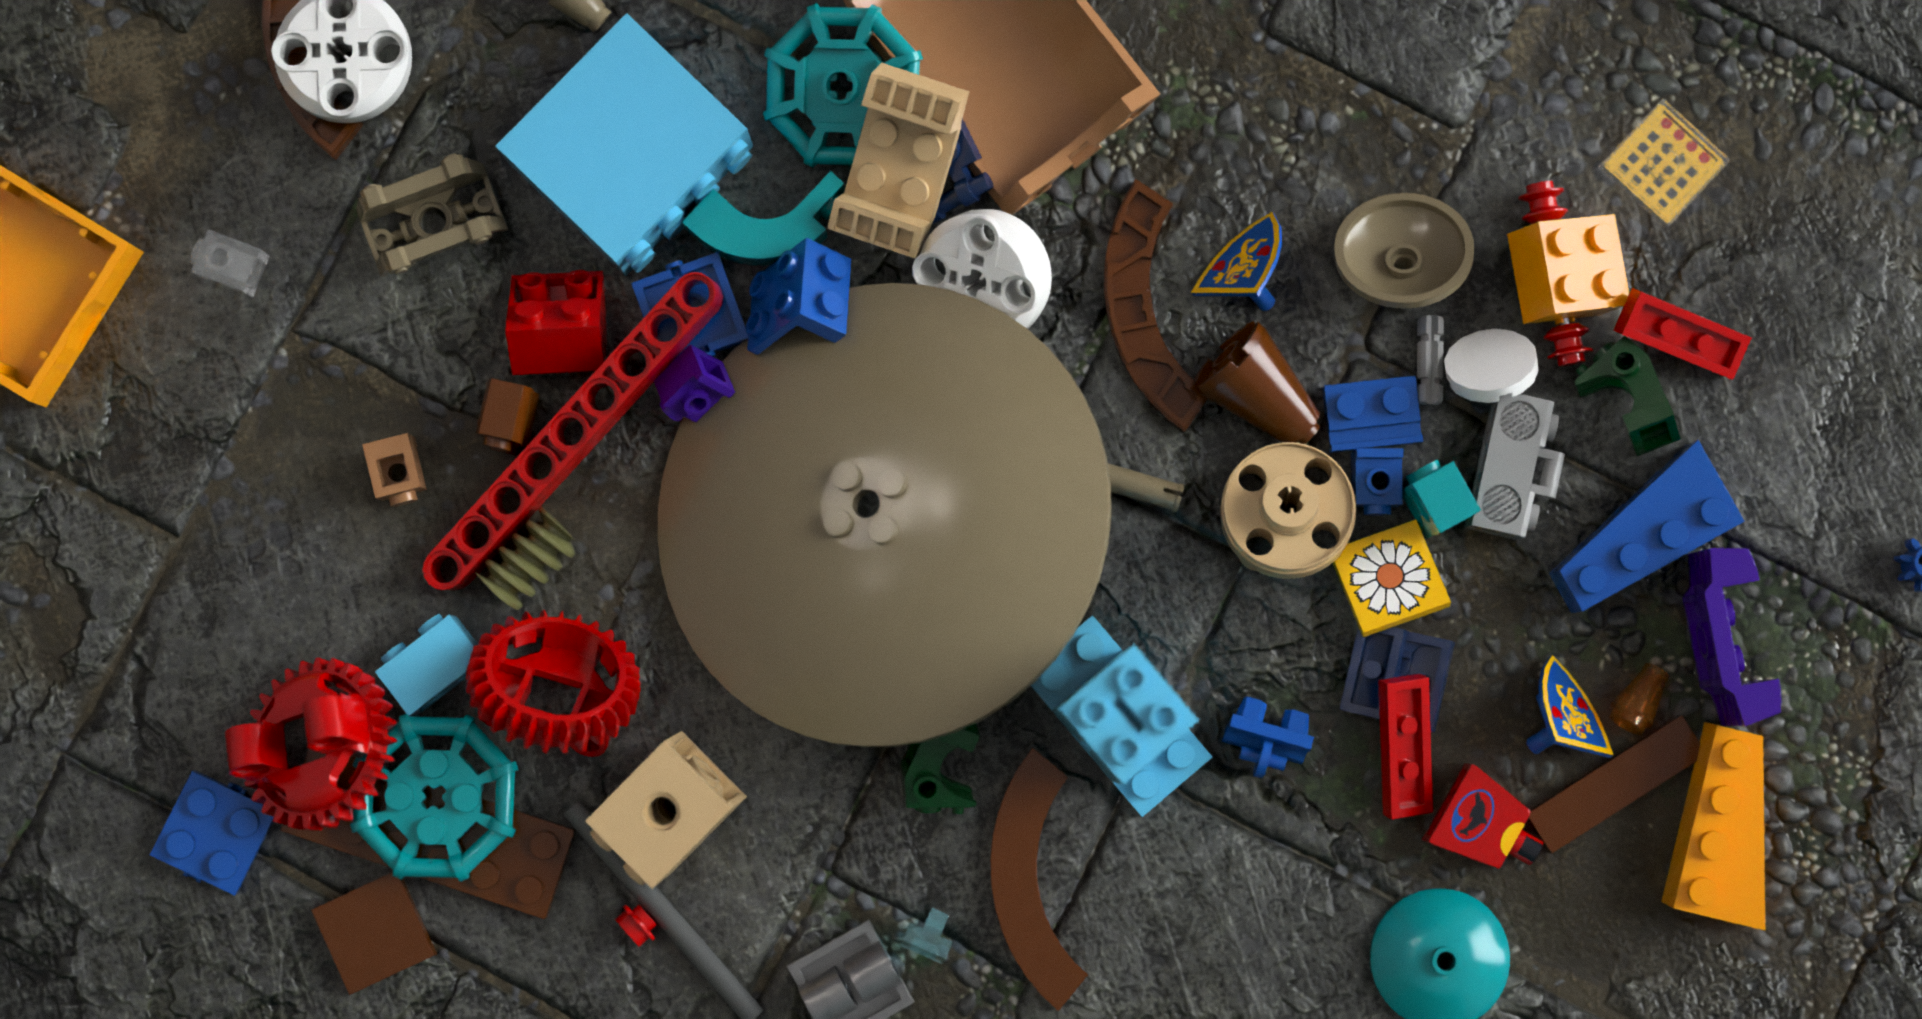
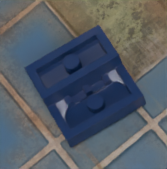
M1358 627L1339 710L1380 720L1378 680L1422 674L1429 677L1431 732L1435 733L1455 642L1409 632L1396 627L1362 637Z

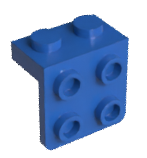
M806 237L791 250L785 251L777 261L764 271H759L754 276L749 288L752 300L750 317L746 324V333L748 334L747 350L758 355L796 326L834 343L846 335L851 258Z

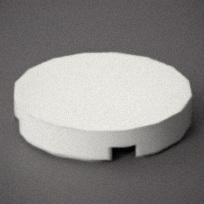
M1488 329L1476 331L1460 338L1449 348L1444 359L1446 377L1450 382V388L1457 395L1476 402L1500 401L1499 396L1511 393V397H1515L1523 393L1534 383L1539 371L1535 346L1527 337L1512 330Z

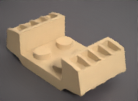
M881 63L871 73L861 105L868 107L845 191L834 200L827 229L916 259L920 255L936 216L961 131V122L970 91Z

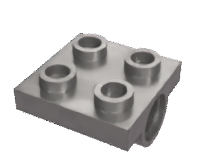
M870 920L861 923L787 965L813 1019H886L914 1003L913 997Z

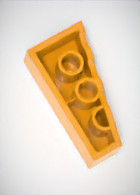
M1704 722L1699 753L1691 775L1662 896V903L1673 909L1765 931L1763 736Z

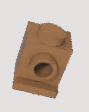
M409 433L362 444L375 498L380 501L389 500L391 507L418 501L416 492L427 490L416 447V438ZM397 465H404L407 471L406 477L402 481H394L392 478L393 468Z

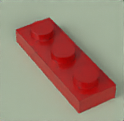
M1634 288L1631 289L1613 329L1617 333L1731 380L1734 379L1752 337Z
M1413 674L1378 680L1383 815L1393 820L1433 813L1429 677L1422 674Z

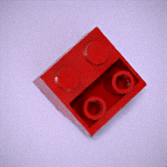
M574 270L567 273L541 274L530 272L524 275H512L505 328L512 375L596 371L606 360L607 350L603 271Z

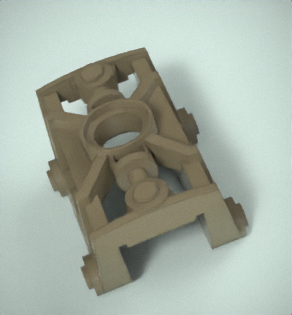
M450 154L440 162L441 166L382 187L380 184H370L360 191L361 197L358 198L356 212L381 277L387 276L388 273L395 275L403 274L410 267L415 266L417 261L468 242L470 244L476 243V245L485 243L492 237V233L508 230L483 163L463 158L461 154ZM483 179L485 188L473 196L472 202L462 205L460 200L451 203L458 188ZM429 210H441L446 216L445 227L436 234L426 233L422 229V217ZM475 211L483 215L496 214V216H480L469 221L467 218V214ZM391 213H397L410 218L399 222L401 229L393 232L382 228L371 230L369 225L370 221ZM403 238L408 244L393 249L395 241Z

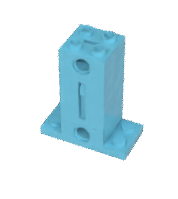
M1093 615L1077 628L1057 659L1031 685L1034 691L1141 817L1147 814L1213 757L1190 731V728L1199 721L1135 645L1122 650Z

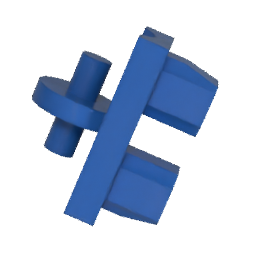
M1244 697L1236 714H1232L1224 730L1222 742L1241 747L1239 759L1255 763L1253 777L1263 779L1267 767L1284 771L1287 760L1302 764L1307 752H1310L1314 739L1313 736L1308 735L1309 715L1293 709L1285 710L1278 727L1263 722L1267 707L1266 703L1251 697Z

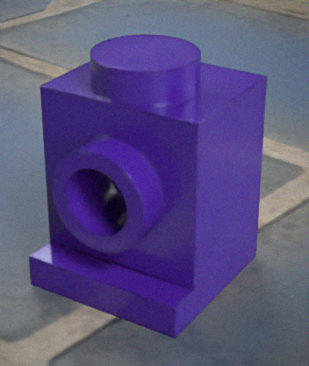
M691 344L654 380L661 399L659 402L661 409L669 418L677 422L683 417L697 422L723 396L730 398L735 393L723 362Z

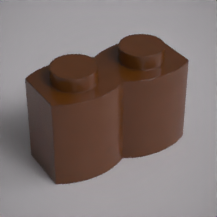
M488 378L475 432L476 435L482 436L484 439L482 445L490 447L489 450L517 456L518 448L525 449L530 441L540 394L524 385Z

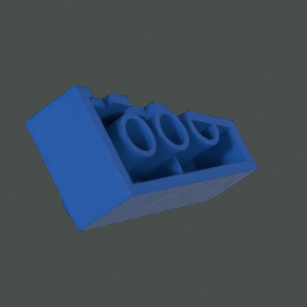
M1696 440L1681 448L1663 468L1657 471L1630 499L1616 509L1597 530L1580 543L1549 575L1571 614L1582 612L1745 522L1700 441Z

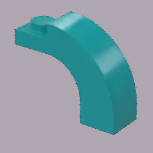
M830 171L795 209L783 216L772 219H758L741 213L713 188L682 223L695 239L710 251L718 252L721 257L741 264L767 266L773 264L785 251L791 250L806 237L819 244L828 237L827 230L818 220L822 216L826 220L830 219L834 200L844 193L845 185Z

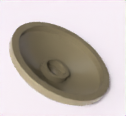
M1394 193L1371 199L1348 214L1341 223L1335 237L1334 259L1336 268L1343 281L1362 298L1386 307L1417 308L1441 301L1454 293L1464 283L1474 261V239L1466 221L1449 205L1425 195Z

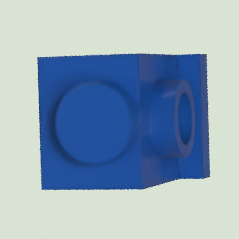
M1356 448L1351 452V485L1355 494L1356 507H1363V515H1391V507L1403 505V448ZM1381 473L1386 477L1387 485L1385 489L1378 490L1373 487L1371 483L1373 474Z

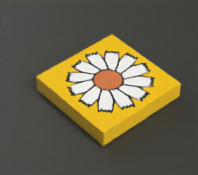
M1417 520L1348 543L1340 557L1333 562L1362 637L1450 607V598Z

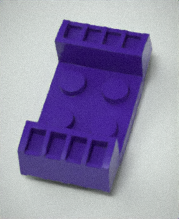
M1710 548L1688 554L1689 588L1682 599L1699 686L1711 695L1721 726H1748L1781 712L1782 700L1779 679L1754 680L1741 683L1740 673L1744 672L1745 669L1744 657L1740 646L1733 643L1730 628L1735 625V611L1729 598L1725 599L1723 587L1760 581L1750 550L1747 548Z

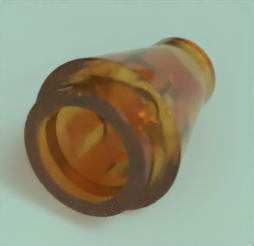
M1645 663L1637 676L1612 701L1611 707L1613 710L1609 718L1620 728L1636 735H1642L1646 728L1653 726L1664 687L1670 678L1668 673L1656 665Z

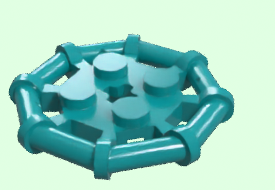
M817 3L807 7V13L772 48L767 47L764 56L767 57L766 111L762 113L765 122L770 121L804 158V164L812 168L816 164L852 165L868 107L861 104L870 75L881 63L920 75V61L924 60L921 51H916L881 14L882 8L874 4L869 8L820 7ZM828 26H858L855 39L846 40L831 39ZM814 33L818 41L813 47L815 49L801 60L791 56ZM875 33L896 57L883 62L880 56L867 45L872 34ZM785 68L795 71L794 99L785 101ZM839 73H845L847 81L853 83L852 91L847 92L846 98L843 100L839 99L838 92L831 91L830 88L831 82L839 80ZM800 110L812 121L811 123L816 127L811 138L789 115ZM829 132L852 133L855 147L825 145Z
M408 714L399 716V722L388 731V736L396 738L397 742L388 745L387 754L391 755L405 741L412 754L394 771L385 766L382 768V772L388 777V779L384 780L387 781V789L385 791L386 810L373 813V796L368 794L364 797L367 809H354L353 823L349 824L352 833L357 832L391 868L393 871L392 876L402 880L404 877L457 878L460 882L470 878L469 873L507 837L513 838L516 832V828L513 827L515 772L519 770L516 761L511 762L476 725V718L468 714L464 718L408 716ZM421 735L454 736L450 750H424ZM469 744L491 769L479 774L462 756L466 746ZM364 754L362 757H355L352 766L357 768L359 761L365 762L367 754ZM496 781L495 816L483 813L482 804L484 784ZM427 786L433 789L439 786L445 788L446 792L443 794L442 799L446 804L443 808L439 809L435 805L429 808L426 807L423 801L427 797L424 793ZM391 820L408 839L402 851L382 832L378 825ZM476 823L487 828L488 830L464 852L458 840ZM420 844L446 845L449 859L416 858Z

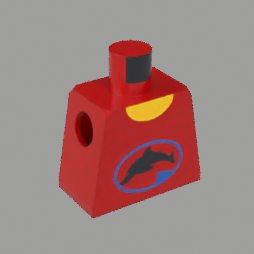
M1464 763L1422 838L1428 844L1498 869L1502 866L1508 854L1530 866L1539 855L1543 846L1542 840L1522 830L1531 811L1480 768Z

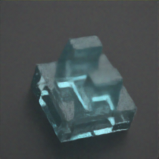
M932 908L923 928L912 923L909 924L900 946L943 964L953 944L952 941L941 937L949 915Z

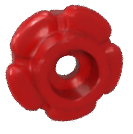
M639 904L633 910L628 905H623L622 907L625 910L615 918V921L638 947L649 938L654 941L655 936L651 930L657 924Z

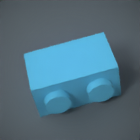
M441 614L435 615L417 630L421 636L406 647L401 642L381 657L384 665L376 670L375 673L408 716L417 717L466 678L467 665L469 664L473 646L478 645V643L457 616L449 614L443 618Z

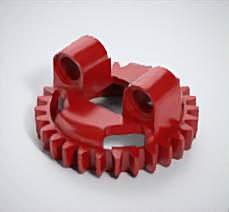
M544 609L540 612V617L533 618L525 611L521 621L518 622L512 616H508L504 627L499 624H493L490 634H481L478 645L473 646L469 664L467 665L465 678L467 679L466 693L471 694L470 706L477 708L478 719L490 726V730L493 733L505 730L507 732L506 741L508 742L518 738L524 741V748L526 749L534 744L541 746L542 751L547 753L550 747H559L563 754L567 753L570 745L573 750L581 755L596 757L605 753L611 737L615 738L618 736L619 726L627 727L630 715H635L641 690V682L639 681L640 668L635 665V654L626 652V642L623 640L613 642V630L600 632L598 621L587 625L582 623L581 614L575 620L565 618L563 611L559 613L558 617H548ZM536 638H542L541 650L539 652L517 659L506 658L509 645L513 644L514 648H518L526 644L535 643ZM599 660L608 671L610 677H614L617 673L614 690L606 687L602 678L595 671L594 668ZM533 676H539L581 689L570 715H555L525 706L531 692Z
M316 658L314 664L301 661L299 672L289 668L285 669L286 682L273 679L271 681L274 691L272 692L273 695L269 696L263 693L259 695L261 702L265 705L262 711L254 709L250 711V714L257 722L241 724L225 731L229 774L246 779L244 782L246 787L257 789L251 799L253 802L263 804L261 810L263 814L274 816V822L288 825L290 828L321 831L324 827L337 828L339 819L352 821L353 808L358 810L367 809L364 799L367 794L371 796L379 795L374 784L377 779H388L387 775L382 772L384 762L394 761V758L387 754V747L390 744L396 743L397 740L394 737L388 736V730L395 726L397 722L385 716L392 709L393 705L382 699L385 695V689L375 684L374 677L363 672L356 665L344 663L335 658H331L330 662L322 658ZM336 686L347 692L349 695H345L342 693L338 694L327 687ZM304 717L307 747L326 755L323 758L288 769L284 726L287 722ZM357 751L367 754L365 762L359 761L353 775L348 780L352 786L348 790L338 788V777L344 770L350 756Z

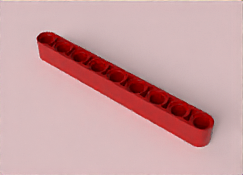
M691 272L682 276L428 554L423 563L422 570L424 578L430 586L440 590L456 591L464 589L477 577L476 573H480L486 567L485 561L487 559L492 560L499 552L498 548L507 544L512 538L511 535L518 532L525 522L652 385L654 380L719 311L723 302V293L717 282L703 273ZM706 284L709 289L708 300L702 306L692 307L688 299L690 290L695 285ZM674 318L678 326L675 337L670 341L661 342L657 334L659 324L664 319ZM642 352L646 358V367L639 375L630 376L626 368L627 360L632 354ZM610 386L615 395L614 403L607 410L600 411L595 403L596 394L601 388ZM578 420L583 427V436L578 443L569 445L564 437L565 428L570 422ZM546 454L552 463L551 472L547 477L539 480L534 474L533 465L539 456ZM515 489L520 495V506L515 512L508 514L503 508L502 499L508 490ZM479 523L485 524L489 531V539L481 548L476 547L471 539L472 530ZM448 557L453 558L458 567L456 577L450 582L445 581L440 572L441 564Z

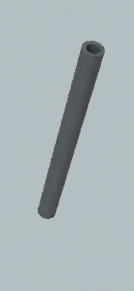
M579 800L569 808L563 816L740 1019H755L764 1009L656 886L651 889L646 883L640 885L635 882L623 868L626 862L613 849L608 852L593 840L590 835L592 828L585 822L592 814L587 806Z

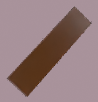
M1678 715L1530 809L1531 813L1528 822L1539 839L1543 841V845L1548 853L1552 854L1695 763L1699 753L1700 742L1684 717Z

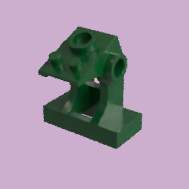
M1623 336L1616 344L1609 342L1595 354L1593 358L1594 364L1589 368L1585 364L1578 367L1576 372L1580 376L1574 382L1580 398L1608 388L1622 389L1632 396L1634 400L1632 411L1622 417L1637 457L1681 440L1673 411L1668 399L1665 397L1648 354L1626 336Z
M976 723L946 736L908 745L901 761L902 789L907 808H914L915 811L920 813H936L941 811L942 808H952V813L963 814L964 807L976 806V800L973 799L972 787L951 780L940 772L943 760L951 751L959 747L970 752L974 751L980 737Z

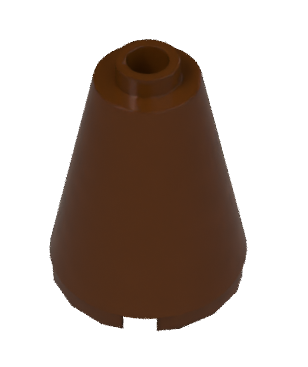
M1251 321L1232 334L1220 346L1223 351L1213 362L1209 358L1194 379L1192 385L1199 394L1280 442L1305 444L1320 428V425L1317 423L1320 412L1266 328L1258 321L1256 323Z

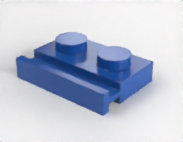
M1416 376L1324 385L1322 387L1330 453L1353 451L1356 448H1383L1423 442Z

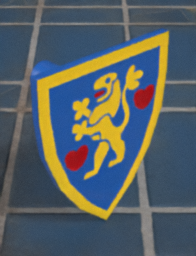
M1273 212L1267 214L1234 237L1213 258L1198 279L1191 294L1193 296H1249L1261 311H1267L1272 308L1276 300L1265 286L1277 265L1282 247V230Z
M1553 655L1549 656L1541 669L1538 684L1539 693L1536 695L1546 727L1527 739L1529 749L1534 754H1539L1553 744L1608 758L1613 757L1614 755L1605 730L1588 697L1565 667Z

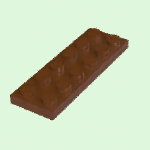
M308 749L303 764L323 758L326 754ZM350 756L344 770L338 777V788L348 790L352 786L348 780L356 769L352 764L355 757L358 756ZM385 766V767H387L388 769H390L391 771H394V770H395L394 768ZM377 779L374 787L379 795L373 796V813L386 810L385 791L387 789V781ZM430 786L426 787L424 793L427 797L423 802L427 808L433 805L439 809L444 807L446 803L443 801L442 796L446 790L443 786H439L436 789ZM482 798L483 813L495 816V802ZM514 809L513 827L516 828V832L513 838L507 837L469 873V879L460 882L457 878H419L542 919H547L576 830ZM339 819L337 828L324 827L321 831L298 830L283 824L280 831L389 867L357 832L352 833L349 824L353 823V820L343 821ZM391 820L378 825L382 832L402 851L408 842L403 833ZM476 823L458 840L463 851L465 852L488 829ZM420 844L416 858L449 859L446 845Z

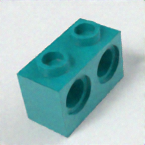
M1435 460L1406 476L1410 485L1402 489V498L1414 519L1417 520L1425 539L1440 534L1481 511L1454 461L1441 467L1438 460Z

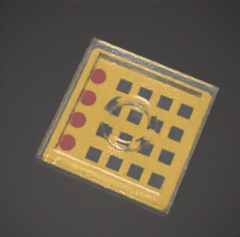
M1663 98L1601 163L1599 168L1664 228H1667L1728 164L1730 159Z

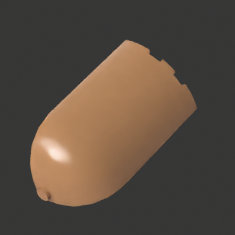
M843 0L847 7L869 8L874 4L882 8L881 14L916 51H921L924 59L920 61L921 76L970 91L963 120L982 158L968 165V168L975 177L983 172L990 176L993 182V189L987 192L1003 212L1011 215L1052 187V183L1070 167L1074 170L1102 148L1100 143L1119 129L1126 128L1161 95L1087 0ZM873 33L869 42L886 62L896 57L877 35Z

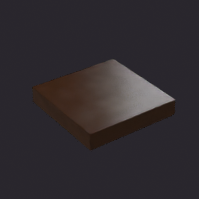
M393 872L311 910L349 995L437 955L404 879L400 880L393 877Z

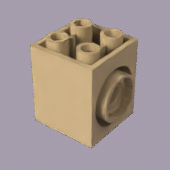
M681 731L663 741L585 822L592 828L590 835L601 848L608 852L613 849L626 862L623 868L635 882L640 885L646 883L653 889L667 878L747 796ZM665 797L674 803L676 814L666 807Z

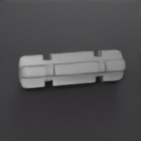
M1423 315L1417 321V336H1421V341L1417 343V379L1421 380V384L1417 386L1419 404L1426 406L1439 405L1443 401V385L1439 383L1443 378L1444 342L1440 341V336L1444 335V319L1438 315Z

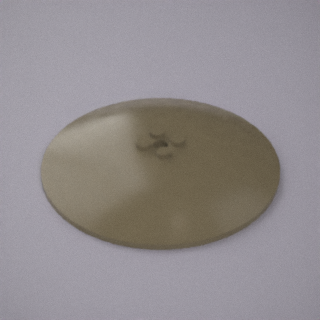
M885 283L849 288L846 335L836 343L799 326L794 327L758 355L747 350L748 339L741 342L722 361L735 393L730 398L723 396L697 422L686 417L682 419L667 458L658 504L657 539L660 566L667 595L679 626L693 651L708 671L729 693L751 710L773 723L809 738L838 745L896 747L926 742L958 732L984 720L1012 702L1048 669L1074 635L1091 603L1101 576L1108 548L1111 523V484L1107 456L1098 425L1087 400L1068 370L1054 353L1032 332L1004 312L978 299L955 291L920 284ZM876 493L880 500L878 511L871 517H861L858 512L860 499L866 494Z

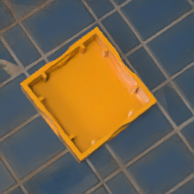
M1 165L0 384L32 403L47 407L144 252Z

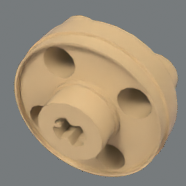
M1281 442L1271 444L1248 455L1230 474L1221 499L1220 520L1222 530L1229 546L1246 568L1275 578L1295 579L1306 577L1323 570L1337 560L1348 544L1356 520L1355 494L1343 469L1323 451L1302 443ZM1318 467L1325 470L1329 480L1324 484L1316 485L1305 477L1304 472L1309 468ZM1246 474H1255L1263 480L1264 486L1257 491H1248L1240 485L1239 479ZM1288 503L1297 507L1296 512L1294 513L1293 508L1290 509V513L1282 511L1281 504L1284 505V508H1287ZM1320 530L1329 531L1336 537L1337 544L1329 549L1320 548L1314 543L1312 535ZM1253 537H1263L1268 540L1272 549L1267 554L1255 555L1249 551L1246 543Z

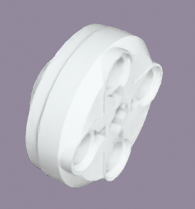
M301 0L288 12L282 21L271 50L278 77L287 93L299 106L310 114L331 122H361L374 118L387 110L404 91L412 67L410 38L403 22L395 11L383 0H349L353 2L352 11L345 18L338 19L333 17V9L336 4L344 0ZM391 44L399 45L400 52L394 61L390 63L380 62V52L384 47ZM300 46L307 48V55L302 63L294 66L288 65L287 59L291 50ZM347 52H352L351 57H348L344 54ZM341 57L347 60L343 63H339ZM343 91L353 92L354 100L350 107L344 110H336L334 108V100L339 93Z
M994 209L966 211L941 223L928 236L920 255L914 260L912 266L913 277L917 284L952 290L978 299L1004 312L1027 329L1043 311L1051 290V266L1041 240L1022 220L1009 213ZM984 224L992 229L995 241L992 242L985 236ZM936 258L944 264L946 275L938 271L935 263ZM1023 281L1031 290V298L1025 296L1020 289Z

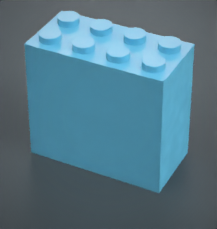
M627 13L496 145V148L506 161L625 276L632 270L636 273L640 272L652 261L656 255L652 249L664 237L671 240L684 228L682 221L696 204H699L713 188L718 192L720 187L717 183L729 171L733 175L739 172L751 159L752 154L749 150L753 147L748 129Z

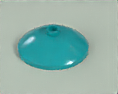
M1431 888L1405 896L1383 915L1371 941L1370 969L1375 986L1381 997L1392 1010L1405 1019H1478L1495 1004L1503 992L1509 975L1510 950L1506 934L1499 920L1482 902L1460 891L1446 888ZM1443 952H1449L1453 958V963L1448 969H1440L1437 964V958Z

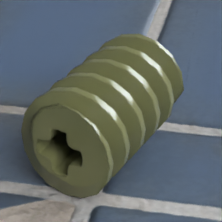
M542 506L538 509L543 523L539 525L531 520H527L525 526L530 536L526 538L513 533L511 537L517 549L512 551L504 546H500L498 551L503 563L499 564L487 559L485 565L490 575L485 577L476 573L500 600L516 610L523 606L518 592L533 597L536 593L531 579L543 584L549 581L544 568L545 565L559 571L563 566L558 553L571 558L576 554L571 540L575 539Z

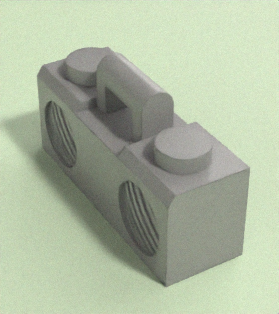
M1511 393L1499 396L1500 401L1492 402L1490 405L1472 488V495L1481 511L1467 518L1464 528L1520 540L1526 538L1527 531L1533 532L1537 525L1540 506L1533 504L1534 496L1556 499L1565 454L1544 448L1546 441L1553 442L1558 428L1559 415L1552 414L1554 402L1523 394L1511 397ZM1537 459L1545 460L1539 485L1532 484Z

